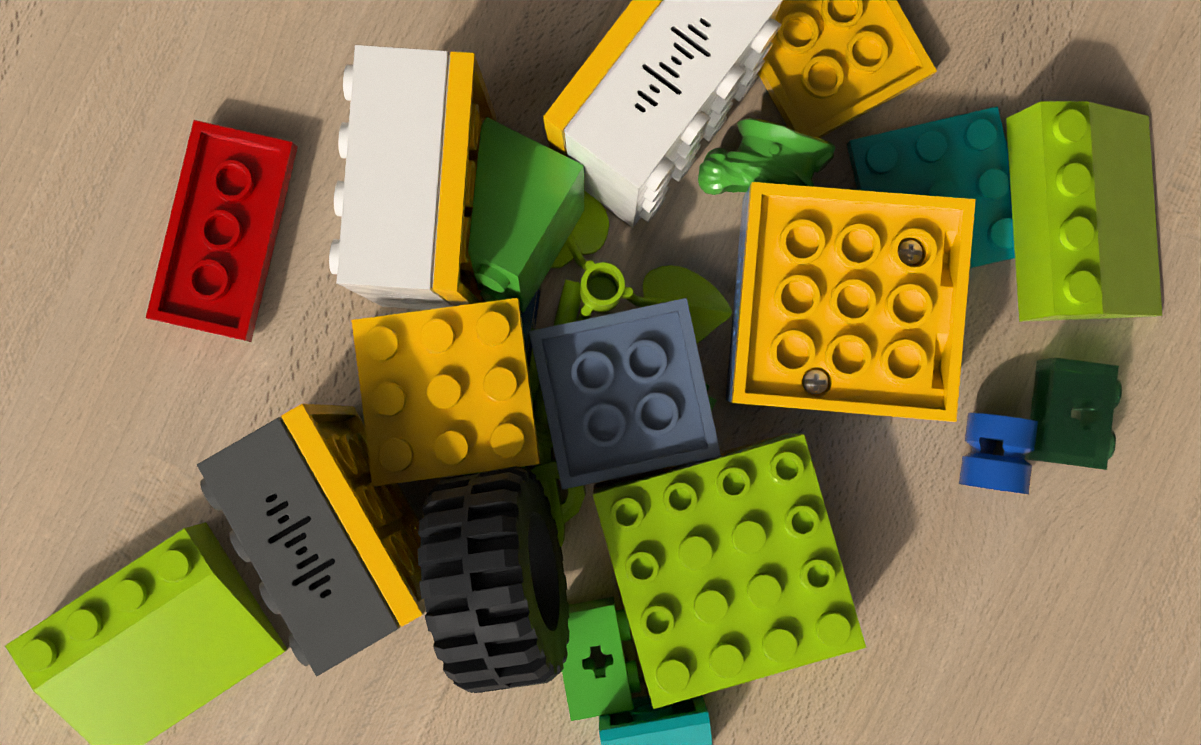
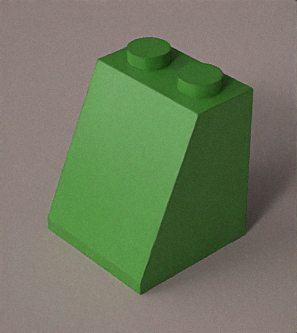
M486 117L481 125L468 253L478 289L481 291V297L487 302L518 298L520 311L525 312L584 212V165Z

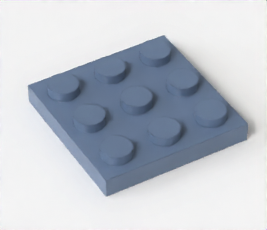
M687 298L529 331L562 490L721 456Z

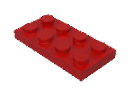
M193 120L146 313L147 319L252 342L298 149L296 144L291 141Z

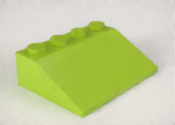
M1040 101L1007 117L1006 127L1019 322L1163 316L1149 116L1089 101Z
M206 522L183 528L5 645L32 690L91 745H144L288 650Z

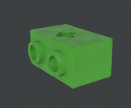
M614 597L569 605L568 628L570 633L569 643L566 646L568 655L566 662L563 664L562 675L571 721L633 710L632 693L641 692L636 660L627 662L625 660L622 642L632 640L625 609L616 610ZM600 645L602 653L607 656H605V666L596 667L595 661L588 657L591 654V647Z

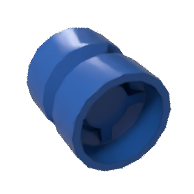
M968 413L965 442L972 449L970 453L962 456L959 484L1029 494L1032 465L1025 460V455L1035 450L1038 421L993 414ZM997 441L1003 442L1004 456L993 455Z

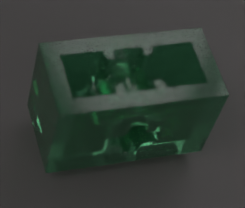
M1064 358L1037 360L1030 420L1038 421L1035 450L1026 454L1025 460L1107 470L1108 460L1113 456L1116 447V436L1112 430L1114 409L1118 406L1122 395V385L1118 379L1119 366ZM1072 408L1076 411H1081L1080 420L1071 417Z

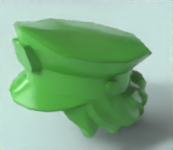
M746 118L737 122L742 135V141L738 150L727 152L722 148H714L709 151L703 163L699 166L698 183L706 194L711 195L724 192H747L752 182L815 187L812 181L814 172H821L834 158L833 153L836 147L831 142L800 133L782 124L756 118Z

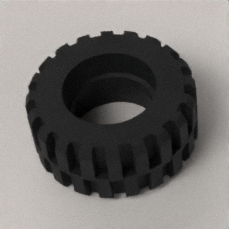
M517 466L441 480L429 492V497L425 499L422 507L424 517L419 521L418 534L421 537L420 548H418V565L421 566L422 581L419 582L421 599L425 601L427 612L425 620L428 632L432 633L434 639L433 648L437 659L444 663L443 671L449 679L454 681V685L469 693L510 689L552 681L564 669L563 664L567 660L568 651L566 646L569 643L570 633L568 628L569 604L566 590H568L567 580L563 568L564 559L557 536L558 530L555 519H553L551 514V505L548 497L544 495V488L540 480H537L536 475L531 471Z

